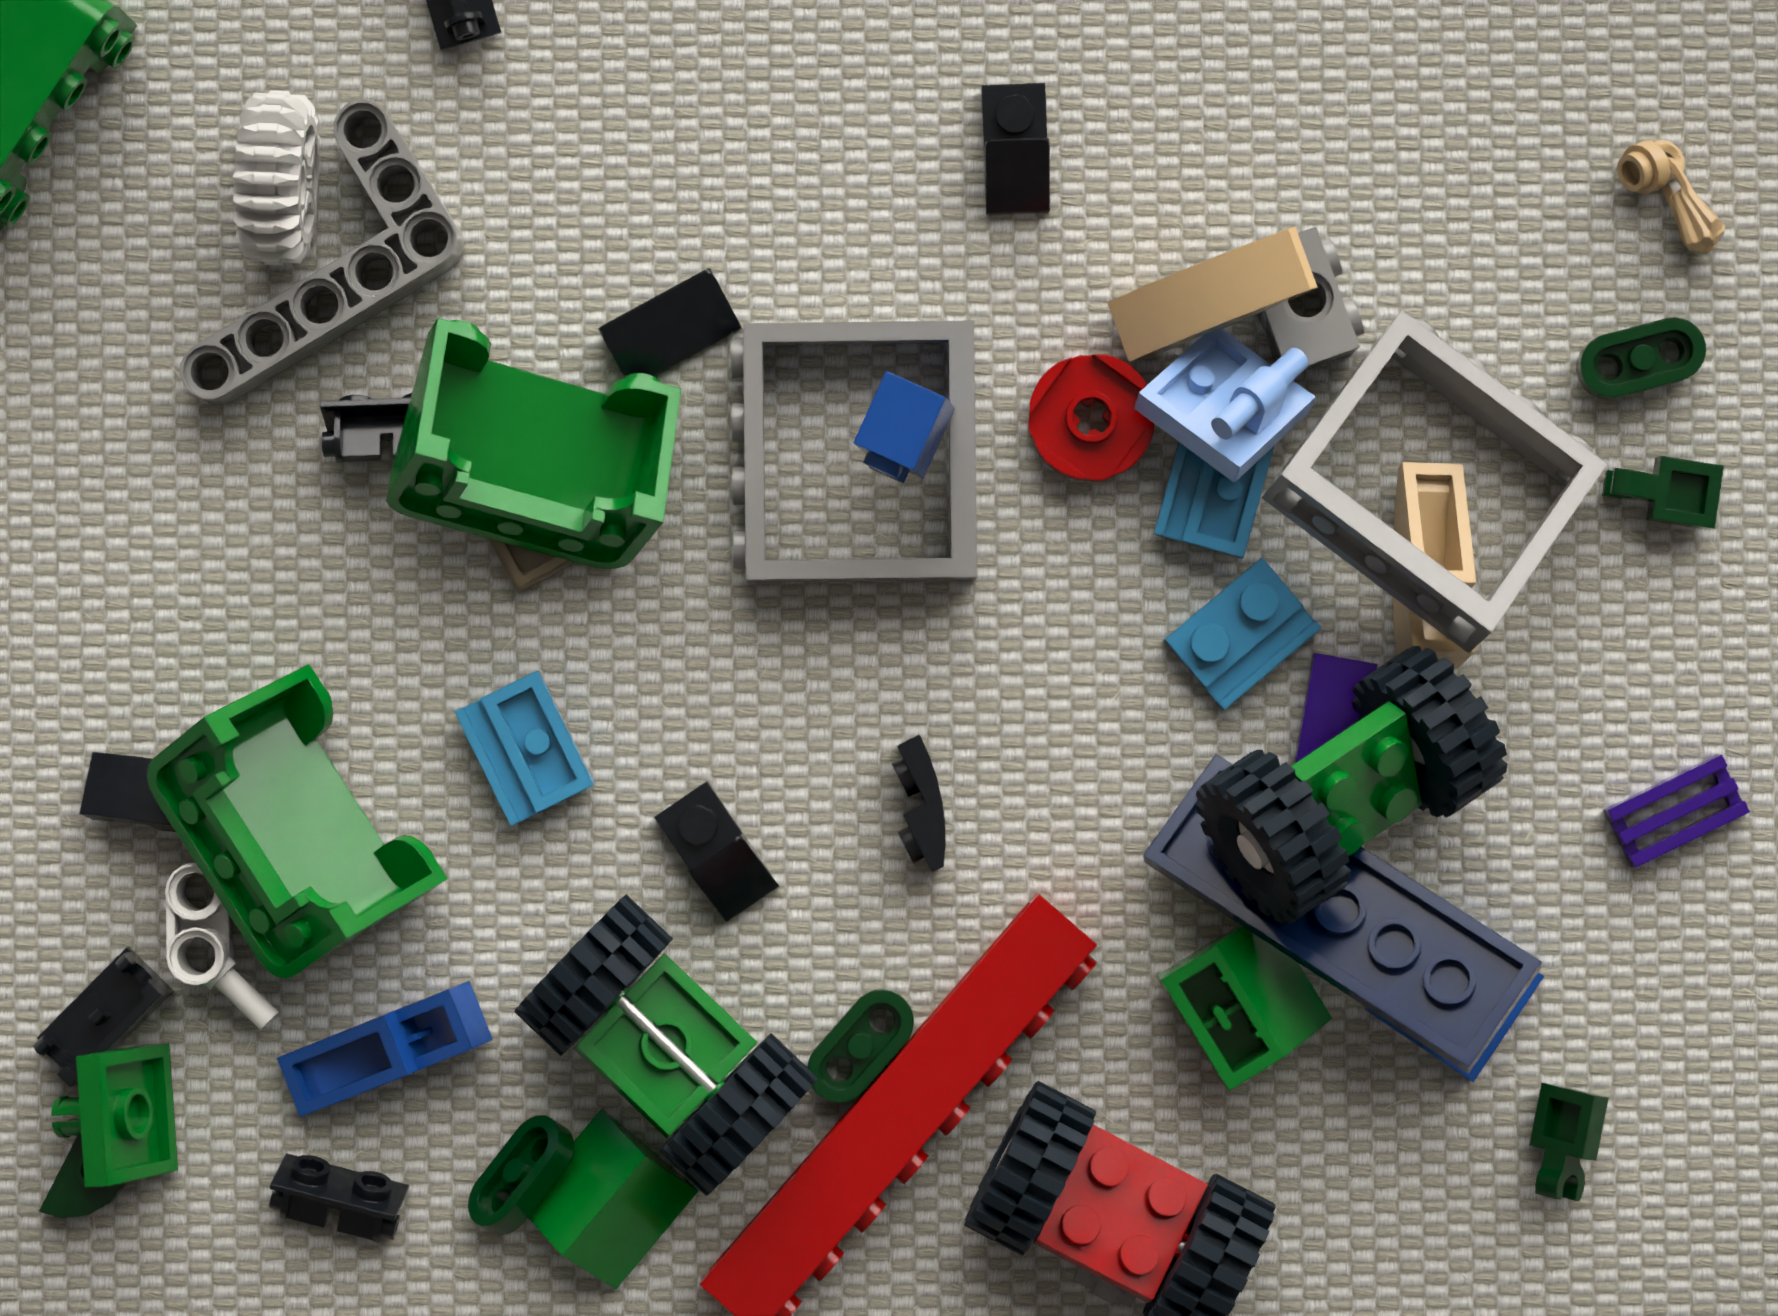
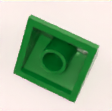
M601 1108L575 1139L574 1151L568 1167L528 1218L561 1256L614 1289H617L699 1190Z

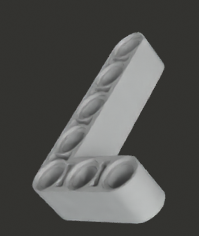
M356 100L347 103L337 113L334 120L333 133L338 146L388 228L193 346L184 355L180 364L181 380L184 387L192 395L212 405H226L234 402L450 271L459 263L464 247L460 230L396 125L378 104L369 100ZM365 119L379 121L382 126L381 135L373 146L357 148L352 145L351 132L357 123ZM408 173L415 180L411 196L399 203L385 200L383 193L386 181L394 174ZM432 226L446 229L448 243L439 255L424 257L418 254L416 241L424 229ZM377 259L390 261L393 267V277L390 283L379 290L366 289L362 282V273L365 267ZM323 292L336 294L338 299L336 315L330 321L323 324L311 322L308 315V306L311 300L317 294ZM268 325L280 326L283 332V344L280 350L269 357H259L254 349V339L257 332ZM223 358L229 368L226 382L218 389L205 390L200 382V371L203 365L211 359Z

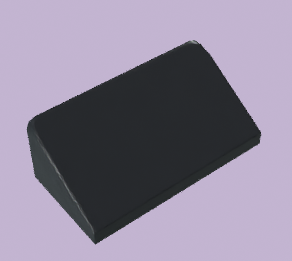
M710 268L703 270L598 328L624 377L633 373L656 376L742 329Z

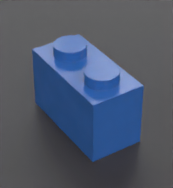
M885 371L853 443L866 453L863 463L869 466L870 469L903 484L908 473L924 479L955 408L946 397Z

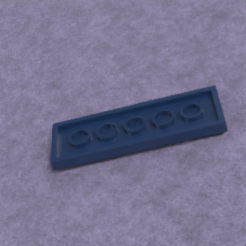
M1215 754L1143 854L1144 862L1469 1074L1540 971L1542 961L1363 847H1360L1355 853L1348 856L1349 862L1345 865L1351 870L1350 879L1346 881L1348 885L1294 923L1288 924L1286 921L1282 924L1275 921L1273 914L1266 916L1259 910L1255 899L1250 902L1241 893V884L1237 880L1232 882L1224 871L1228 867L1222 858H1216L1210 847L1214 843L1211 837L1204 835L1200 825L1205 819L1196 811L1195 804L1199 802V799L1196 797L1197 790L1201 788L1202 784L1232 765L1224 758Z

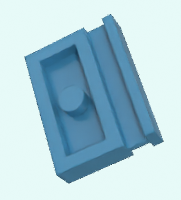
M1178 442L1153 535L1243 559L1274 446L1234 483Z
M1262 557L1167 636L1164 642L1202 687L1208 691L1218 706L1225 710L1322 627L1317 621H1314L1303 608L1301 602Z
M537 670L480 698L476 702L454 711L510 826H514L596 785L540 671Z

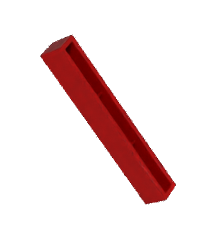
M1036 892L909 1038L906 1044L702 1276L699 1285L734 1316H791L802 1302L795 1295V1292L810 1275L820 1282L831 1271L844 1254V1251L837 1244L853 1226L863 1233L886 1206V1203L879 1196L895 1177L902 1184H905L917 1172L929 1156L921 1147L938 1129L947 1136L967 1114L971 1106L963 1099L974 1086L981 1081L984 1085L990 1087L1008 1067L1013 1058L1005 1051L1021 1032L1031 1039L1049 1020L1055 1010L1048 1004V1001L1063 984L1073 991L1089 974L1097 963L1089 954L1097 944Z

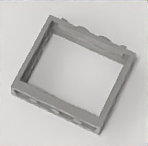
M1401 310L1379 336L1261 498L1464 651L1470 653L1492 633L1605 469L1607 463L1595 455L1583 439L1567 434L1543 416L1540 409L1531 400L1515 395L1491 377L1487 368L1480 362L1463 356L1439 338L1436 330L1429 324L1414 319ZM1391 357L1564 486L1487 599L1311 468Z
M974 320L743 323V340H731L732 378H743L744 403H732V441H744V467H733L732 469L733 505H745V530L733 531L734 569H746V581L748 583L976 580L977 514ZM948 343V400L955 408L949 421L950 558L766 560L763 346Z

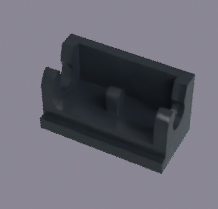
M126 947L37 1037L38 1041L33 1047L39 1055L44 1056L46 1054L59 1065L60 1069L57 1075L69 1087L77 1085L76 1056L116 1050L174 990L130 947Z

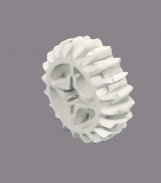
M270 90L269 94L254 93L244 104L243 112L240 115V128L236 132L237 146L236 153H234V222L237 225L236 238L239 242V248L244 257H247L249 261L264 262V265L285 266V263H301L311 250V242L314 240V226L317 223L320 181L319 163L321 157L319 156L320 136L317 133L318 120L315 116V108L305 95H291L290 91Z

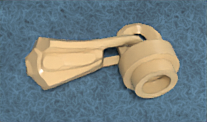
M1664 140L1655 142L1643 141L1628 147L1617 164V173L1622 185L1627 190L1640 194H1649L1661 189L1674 215L1683 245L1695 253L1708 254L1713 251L1725 233V225L1692 189L1683 173L1685 160L1680 149L1670 141ZM1665 153H1669L1673 158L1667 157ZM1676 179L1681 187L1675 194L1668 181Z

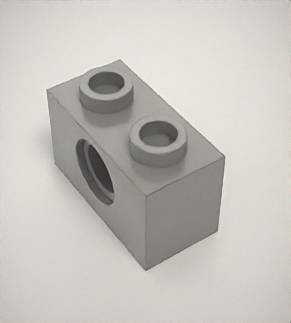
M1316 227L1299 232L1298 235L1318 287L1314 291L1318 294L1321 302L1319 313L1313 317L1299 316L1293 312L1288 301L1257 314L1274 361L1276 362L1290 348H1297L1308 359V367L1304 371L1353 354L1360 347L1357 336L1364 334L1363 323L1355 302L1352 298L1343 301L1335 280L1336 276L1342 275V267L1336 248L1330 238L1321 241Z

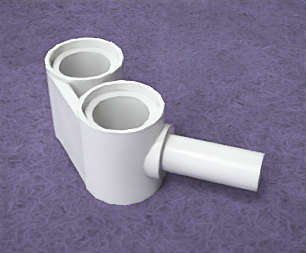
M196 863L182 865L173 871L167 880L165 889L166 959L168 968L174 977L184 984H204L210 991L216 987L254 1025L263 1030L279 1012L234 970L237 963L234 961L235 951L233 942L230 939L229 914L216 893L214 892L211 903L204 909L196 908L188 901L185 893L186 883L195 873L202 872ZM196 937L209 941L215 951L214 964L206 973L193 969L187 960V947Z

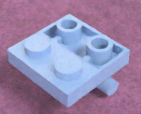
M1222 329L1204 334L1143 388L1138 394L1134 409L1235 483L1310 413L1315 396L1293 381L1308 367V359L1300 349L1290 348L1271 365Z

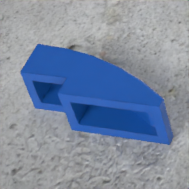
M469 980L277 1057L298 1114L300 1117H303L472 1050L493 1040Z

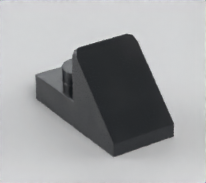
M1045 83L982 85L986 215L1049 213L1050 142L1049 138H1047Z
M708 781L654 817L690 869L688 872L726 922L779 887Z

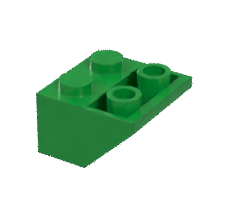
M1240 924L1156 976L1221 1083L1229 1091L1288 1055L1333 1019L1299 963Z

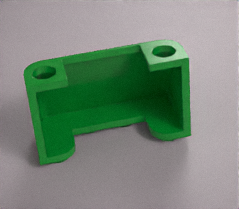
M0 0V231L4 225L12 227L26 210L30 196L24 192L27 180L19 172L26 162L30 165L35 163L47 148L52 135L48 128L61 108L65 111L71 109L81 97L87 85V78L83 76L87 69L91 68L95 72H101L108 65L116 69L125 61L134 46L135 36L132 35V32L137 24L120 7L109 0Z

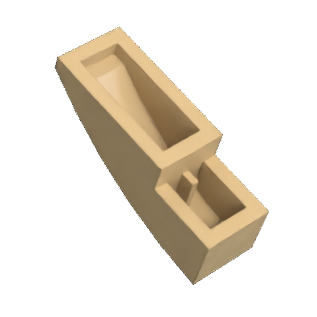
M1296 227L1195 264L1107 303L1128 361L1131 362L1161 354L1204 334L1227 328L1318 287Z
M1402 462L1398 467L1393 530L1472 588L1477 581L1463 464ZM1393 597L1396 656L1412 646H1420L1421 650L1429 648L1436 652L1438 661L1445 657L1454 664V670H1457L1475 652L1474 649L1470 653L1464 651Z

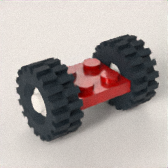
M1037 1081L1025 1097L1011 1126L1008 1127L997 1152L994 1154L990 1166L978 1187L979 1190L970 1205L971 1208L966 1215L964 1226L1022 1256L1028 1251L1033 1242L1037 1246L1147 1302L1143 1309V1316H1229L1235 1306V1300L1239 1292L1242 1293L1248 1281L1247 1277L1251 1269L1255 1267L1260 1256V1248L1269 1234L1268 1228L1274 1218L1275 1204L1217 1173L1216 1175L1213 1174L1209 1182L1206 1183L1093 1125V1119L1096 1115L1094 1109Z

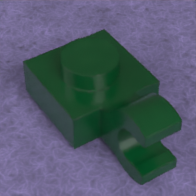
M1659 456L1655 458L1653 474L1622 468H1613V471L1606 470L1602 496L1649 501L1647 521L1711 530L1715 529L1724 466Z
M1541 1083L1529 1144L1530 1146L1545 1149L1542 1165L1536 1178V1194L1559 1200L1563 1197L1580 1201L1585 1187V1174L1580 1165V1159L1597 1160L1609 1097L1556 1084Z

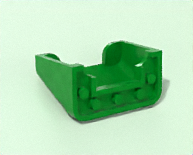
M437 318L427 335L393 462L386 497L389 507L411 518L553 557L567 559L568 561L590 567L616 569L632 562L664 523L681 388L661 383L656 377L649 374L633 373L627 375L624 379L617 380L609 387L605 394L490 361L488 359L491 343L477 326L463 320L448 321Z
M310 664L203 717L156 755L149 763L147 771L148 785L154 799L255 956L268 972L284 979L293 977L314 965L448 879L431 850L415 837L402 835L386 844L383 843L324 752L317 738L326 732L332 724L333 706L329 692L323 686Z

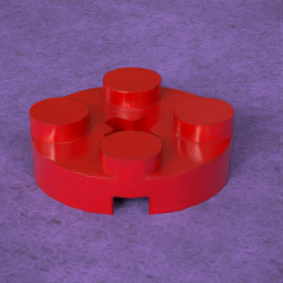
M1107 354L1079 355L1060 361L1052 366L1037 383L1029 402L1028 432L1041 459L1054 471L1073 480L1102 482L1126 472L1145 453L1154 433V423L1134 409L1138 394L1147 386V383L1129 364ZM1095 401H1098L1106 407L1102 418L1109 424L1108 428L1102 433L1092 429L1086 435L1076 428L1079 425L1080 418L1074 413V409L1079 404L1089 408Z

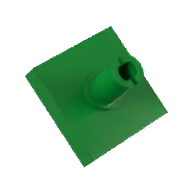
M169 1043L146 1044L76 1056L79 1097H58L52 1105L51 1116H78V1118L68 1119V1121L52 1122L54 1133L60 1138L81 1136L85 1187L111 1186L178 1171Z

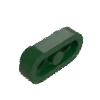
M1678 317L1665 318L1601 335L1585 345L1577 359V377L1582 387L1588 393L1597 398L1607 400L1670 385L1691 377L1700 369L1706 355V343L1697 326L1686 319ZM1663 341H1671L1677 345L1679 358L1675 363H1668L1661 358L1659 347ZM1601 357H1610L1616 361L1618 374L1614 379H1606L1600 375L1598 362Z
M874 989L863 994L817 1045L809 1058L807 1067L818 1077L812 1088L819 1096L831 1102L841 1103L853 1100L864 1092L906 1044L912 1034L914 1018L907 1000L893 990ZM877 1009L889 1010L894 1016L893 1027L887 1032L875 1031L869 1023V1018L873 1011ZM835 1057L846 1058L852 1065V1073L844 1080L833 1079L827 1071L829 1061Z
M537 1115L523 1122L475 1182L468 1200V1211L471 1219L479 1226L496 1235H507L517 1230L568 1167L574 1151V1139L569 1129L545 1115Z

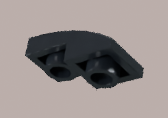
M919 734L897 746L903 758L892 763L908 797L920 792L925 801L919 807L903 814L908 827L898 831V834L914 866L927 861L931 871L934 872L944 867L946 846L945 818L937 776L929 753Z
M92 752L79 814L92 820L146 824L160 831L176 832L150 791L147 771L148 765L152 761L151 758Z

